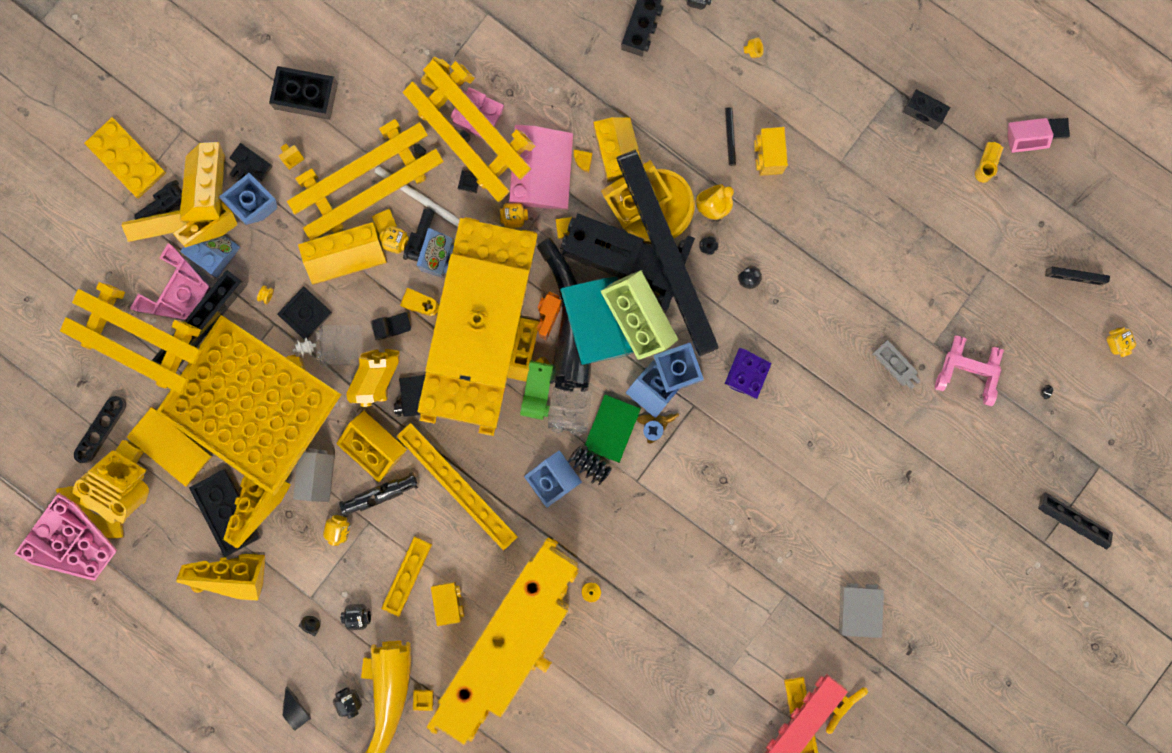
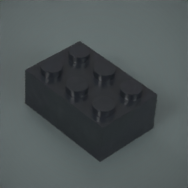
M277 66L269 104L275 110L330 120L338 82L334 76Z

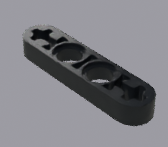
M112 396L106 401L74 451V459L77 462L89 463L94 459L126 409V401L122 397ZM114 401L118 402V405H120L119 409L115 408L113 410L114 405L112 403ZM107 410L112 411V413H114L115 416H113L110 413H107ZM104 416L110 418V424L107 427L101 425V419ZM96 432L99 434V441L94 444L91 442L90 436ZM85 444L94 447V449L88 448V446H85ZM87 450L86 455H88V457L82 458V454H80L81 451Z

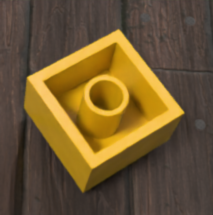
M784 127L763 128L756 135L754 151H757L758 157L755 159V168L759 170V176L783 174L787 168Z

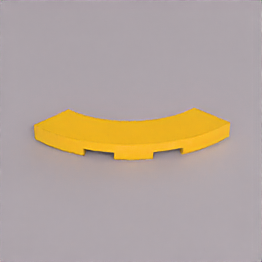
M74 486L56 489L57 494L60 493L76 503L106 538L124 537L121 522L116 520L112 524L101 515H97L79 504L80 498L72 493Z

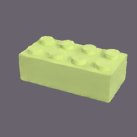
M641 270L613 282L601 291L638 360L662 352L678 341L674 330Z

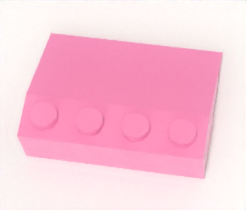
M515 125V130L524 132L536 147L531 152L525 150L520 155L531 168L521 180L511 171L509 202L522 203L523 207L568 210L573 133L537 126Z

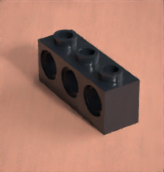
M637 0L621 43V50L643 57L644 51L648 52L651 45L649 40L650 34H655L658 23H655L657 16L661 17L663 12L662 0ZM652 4L655 8L648 10L645 8V5ZM640 22H646L648 26L642 28L638 24ZM634 39H639L642 43L640 45H634L632 41Z

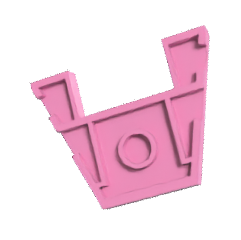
M168 243L160 259L176 267L174 274L157 303L138 294L130 309L137 312L185 320L209 292L211 287L183 256Z

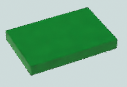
M604 395L584 446L588 447V451H593L597 455L620 463L641 408Z

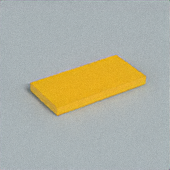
M151 407L126 438L181 484L188 487L213 456L181 430L156 413L157 410Z

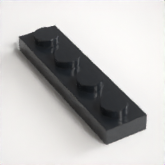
M1046 492L1040 497L1038 509L1044 514L1051 516L1061 524L1066 525L1079 535L1086 537L1106 550L1112 545L1113 532Z

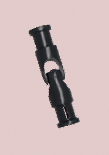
M411 472L406 477L393 479L380 486L359 493L350 500L340 501L339 506L344 517H349L351 513L359 510L364 511L387 500L401 496L403 492L412 488L417 489L419 486L413 472Z

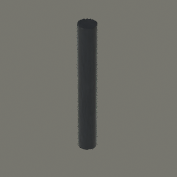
M725 108L729 166H735L733 108Z

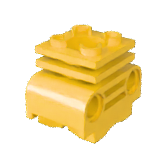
M112 450L75 482L72 493L80 498V505L97 512L113 524L116 520L124 523L126 518L147 500L149 488L142 481L146 470Z

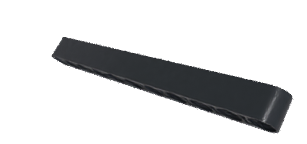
M634 149L617 156L619 168L698 355L701 357L719 349L637 151Z

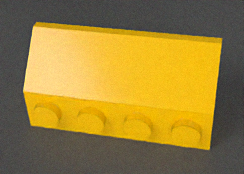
M219 142L199 143L186 155L180 222L220 219L221 199L219 196L222 195L225 155Z
M373 222L298 244L303 264L312 285L387 263L381 241H379L377 228Z

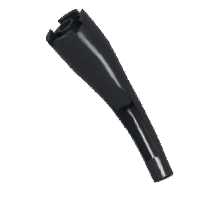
M550 237L536 246L544 261L551 268L562 300L560 331L549 383H555V388L563 391L573 392L574 388H581V392H586L590 383L591 363L581 364L561 293L562 288L578 284L568 263Z

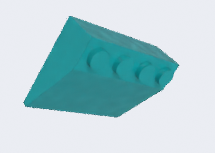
M617 277L599 279L561 289L582 365L622 358L634 353L601 293L604 288L617 281Z

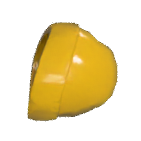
M723 184L705 189L697 195L695 200L698 211L709 219L718 220L724 218L732 210L734 189L732 187H725Z

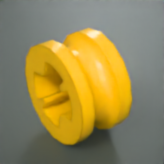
M263 285L258 293L257 301H264V304L267 305L272 299L274 289H267V286Z

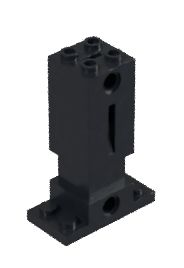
M577 213L576 218H571L567 230L570 234L569 236H564L560 247L563 250L562 255L621 279L641 270L651 290L660 294L657 301L665 314L673 294L662 272L654 249L642 244L643 238ZM580 235L583 237V240L577 241L574 236ZM687 236L685 240L681 239L677 246L684 265L695 240L691 236Z

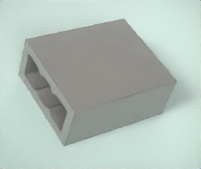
M306 448V452L302 454L297 462L293 499L329 502L334 455L327 454V450Z
M846 583V586H841L839 634L842 636L882 638L884 590L878 588L876 584H866V588L858 587L857 583Z

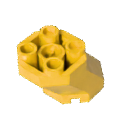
M379 349L361 353V357H359L360 366L346 393L347 401L349 403H360V406L368 407L372 405V402L388 400L387 386L400 361V351L384 349L385 352H379Z

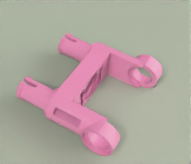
M954 336L951 351L946 354L942 372L939 373L936 379L935 389L944 391L947 383H950L954 367L988 377L982 395L984 396L983 404L993 406L998 394L996 387L1002 370L1000 362L1004 350L992 347L988 363L985 364L963 357L962 352L967 339L961 338V336Z

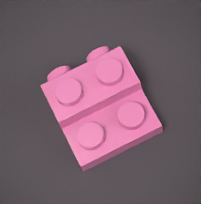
M468 87L467 91L463 90L467 97L495 127L504 109V105L487 98L485 94ZM455 107L451 114L453 125L482 138Z

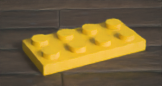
M113 117L84 143L137 199L166 174L160 165Z

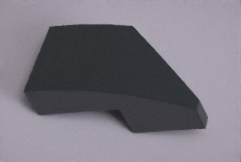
M287 686L285 688L282 716L296 731L311 719V715L298 702L297 696Z

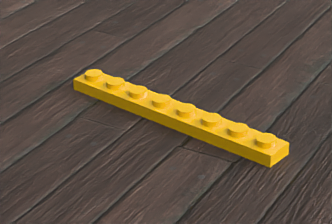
M412 423L396 436L503 551L518 538Z

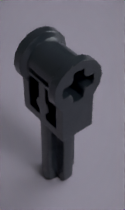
M174 180L167 183L153 195L155 201L136 213L134 218L140 219L154 216L161 210L168 213L180 205L182 190L179 187V182Z
M428 208L423 210L416 233L411 232L404 250L403 260L410 259L418 262L428 228H430L434 216L433 210Z

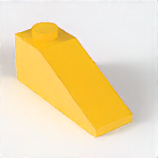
M221 201L220 219L190 221L175 231L173 235L186 248L223 236L238 224L233 212Z
M525 318L520 319L508 378L527 382L529 362L532 360L539 321Z

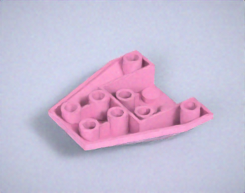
M58 493L14 554L32 565L95 581L117 549L76 503Z

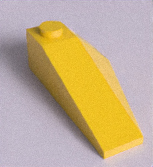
M244 476L240 487H242L240 497L236 498L234 503L237 505L236 510L229 519L223 540L239 548L281 503L291 484L285 481L274 496Z
M241 554L239 558L227 560V557L220 558V561L208 563L207 561L184 564L180 568L176 582L236 599L259 600L264 580L265 555Z

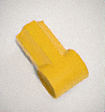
M996 142L986 143L979 166L975 171L977 181L985 183L996 175L997 166L1004 148L1001 144ZM983 168L989 171V175L983 172Z

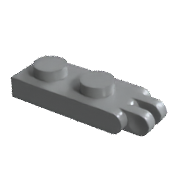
M888 340L872 353L902 386L907 385L910 389H913L915 386L910 380L912 379L916 384L920 382V379L916 376L918 372Z

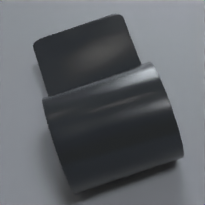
M407 312L389 318L381 317L370 321L376 341L411 331Z

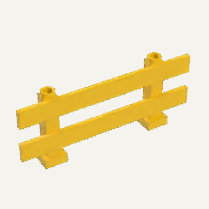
M432 59L423 69L438 87L428 98L413 81L402 93L418 110V116L424 121H428L477 177V183L483 189L486 188L497 202H500L510 191L499 179V176L509 167L518 179L521 180L531 168L520 155L525 150L531 152L536 146L524 132L517 129L511 134L514 140L510 144L460 89L464 82L470 84L475 79L463 64L455 61L450 66L454 71L448 75L436 60ZM448 99L498 155L489 166L439 111Z
M396 119L379 128L383 137H388L389 141L318 183L316 179L319 177L312 168L295 178L302 188L306 187V190L286 201L294 215L313 204L317 205L323 215L303 227L310 241L330 230L333 233L340 232L344 229L343 222L414 180L416 184L424 182L427 179L425 173L444 163L437 149L432 150L415 160L409 150L410 146L428 136L420 122L399 133L398 131L401 128ZM399 154L405 164L404 168L337 208L333 209L326 196Z
M98 282L96 289L101 291L98 298L81 289H77L72 303L91 312L90 318L85 327L65 317L60 332L81 342L80 346L90 350L93 348L156 381L155 385L167 389L168 387L179 394L183 393L189 379L176 372L182 359L193 365L196 364L201 350L190 345L189 342L192 336H199L200 329L186 322L174 320L171 327L175 328L176 331L174 336L115 307L116 299H123L125 292L110 284ZM108 321L167 351L161 365L101 335L106 322Z

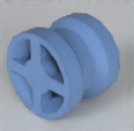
M650 421L644 426L643 432L647 439L653 441L661 438L664 429L658 421Z

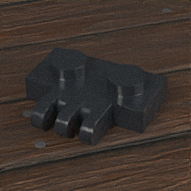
M242 143L238 145L229 157V159L236 163L229 175L235 177L239 172L236 177L237 181L250 173L262 182L273 167Z

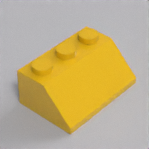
M611 117L593 122V129L607 183L616 181L623 177L616 157L634 149L640 157L631 118Z
M651 160L644 163L643 167L661 206L671 200L673 196ZM624 177L601 190L623 229L640 219Z
M365 411L348 424L336 443L379 483L407 451L400 442Z

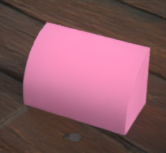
M1047 118L1011 122L1008 124V142L1011 153L1050 148L1054 134Z

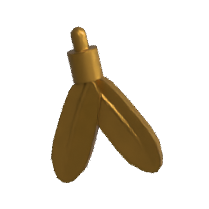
M671 413L665 417L658 415L656 418L652 415H642L637 418V421L642 425H646L650 421H658L665 430L668 423L675 421L679 413L674 415ZM647 439V443H648V444H651V443H654L655 441H657V440H653V441H652V440Z

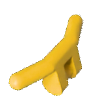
M862 687L849 698L844 696L842 699L844 703L839 708L836 707L833 710L835 714L826 727L828 734H832L848 710L868 694L867 688Z

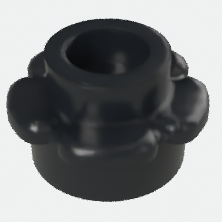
M704 237L700 241V251L702 253L713 255L718 250L719 245L714 237Z

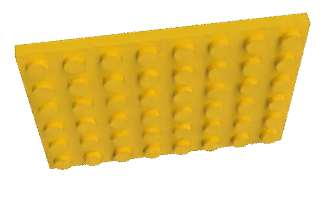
M220 315L198 348L201 352L196 364L188 363L181 376L189 379L183 393L179 394L171 389L156 413L275 496L342 394L226 317Z

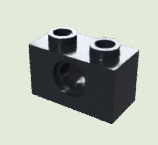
M916 89L902 112L936 130L943 123L951 107Z

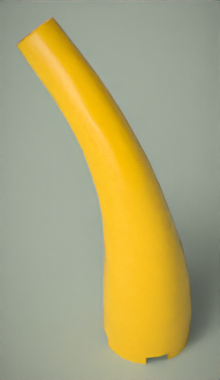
M398 640L384 641L382 646L377 648L376 644L371 645L375 731L366 753H385L397 730L410 681L412 661L410 642L402 645V641Z

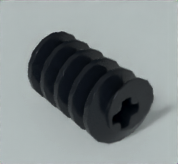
M581 444L569 457L568 463L575 461L573 467L581 466L580 474L587 471L585 478L593 476L591 483L593 484L598 481V485H600L608 477L612 467L608 466L605 468L606 462L602 461L599 463L600 457L596 456L593 458L594 452L590 451L587 453L588 447L584 446L581 448Z

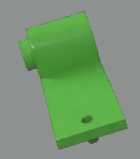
M535 361L529 362L520 416L540 420L548 417L550 406L547 405L553 365Z

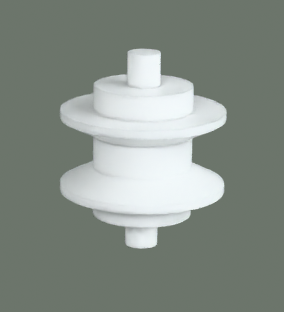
M305 338L303 343L297 340L296 349L292 351L293 353L297 352L298 356L301 355L303 359L304 354L308 353L312 356L311 352L314 351L313 347H316V344H312L307 338Z

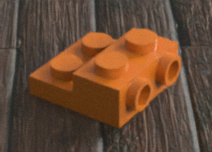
M549 292L545 299L541 298L537 307L540 317L544 318L540 320L537 332H539V337L546 341L562 307V300L559 299L560 296Z

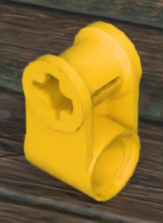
M406 288L400 304L401 307L427 316H435L438 313L439 304L437 301L418 291ZM431 303V305H433V308L427 309L425 307L426 304L430 305Z

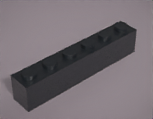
M226 270L184 320V322L201 330L198 337H191L190 345L198 346L212 329L220 315L227 311L246 288L247 284L232 272ZM160 349L152 361L161 365L167 351ZM181 360L179 367L184 363L185 360Z

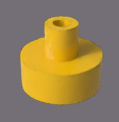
M760 38L750 39L748 45L744 46V53H749L751 58H758L763 55L764 48Z
M594 582L586 583L581 591L582 597L587 602H596L601 596L599 585Z

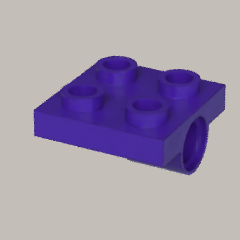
M739 348L724 384L730 386L729 388L758 399L772 363L743 348Z

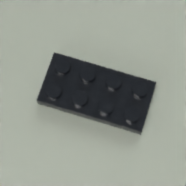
M226 469L189 487L224 557L261 539L257 529H255L239 548L223 540L229 519L236 510L235 500L240 497Z

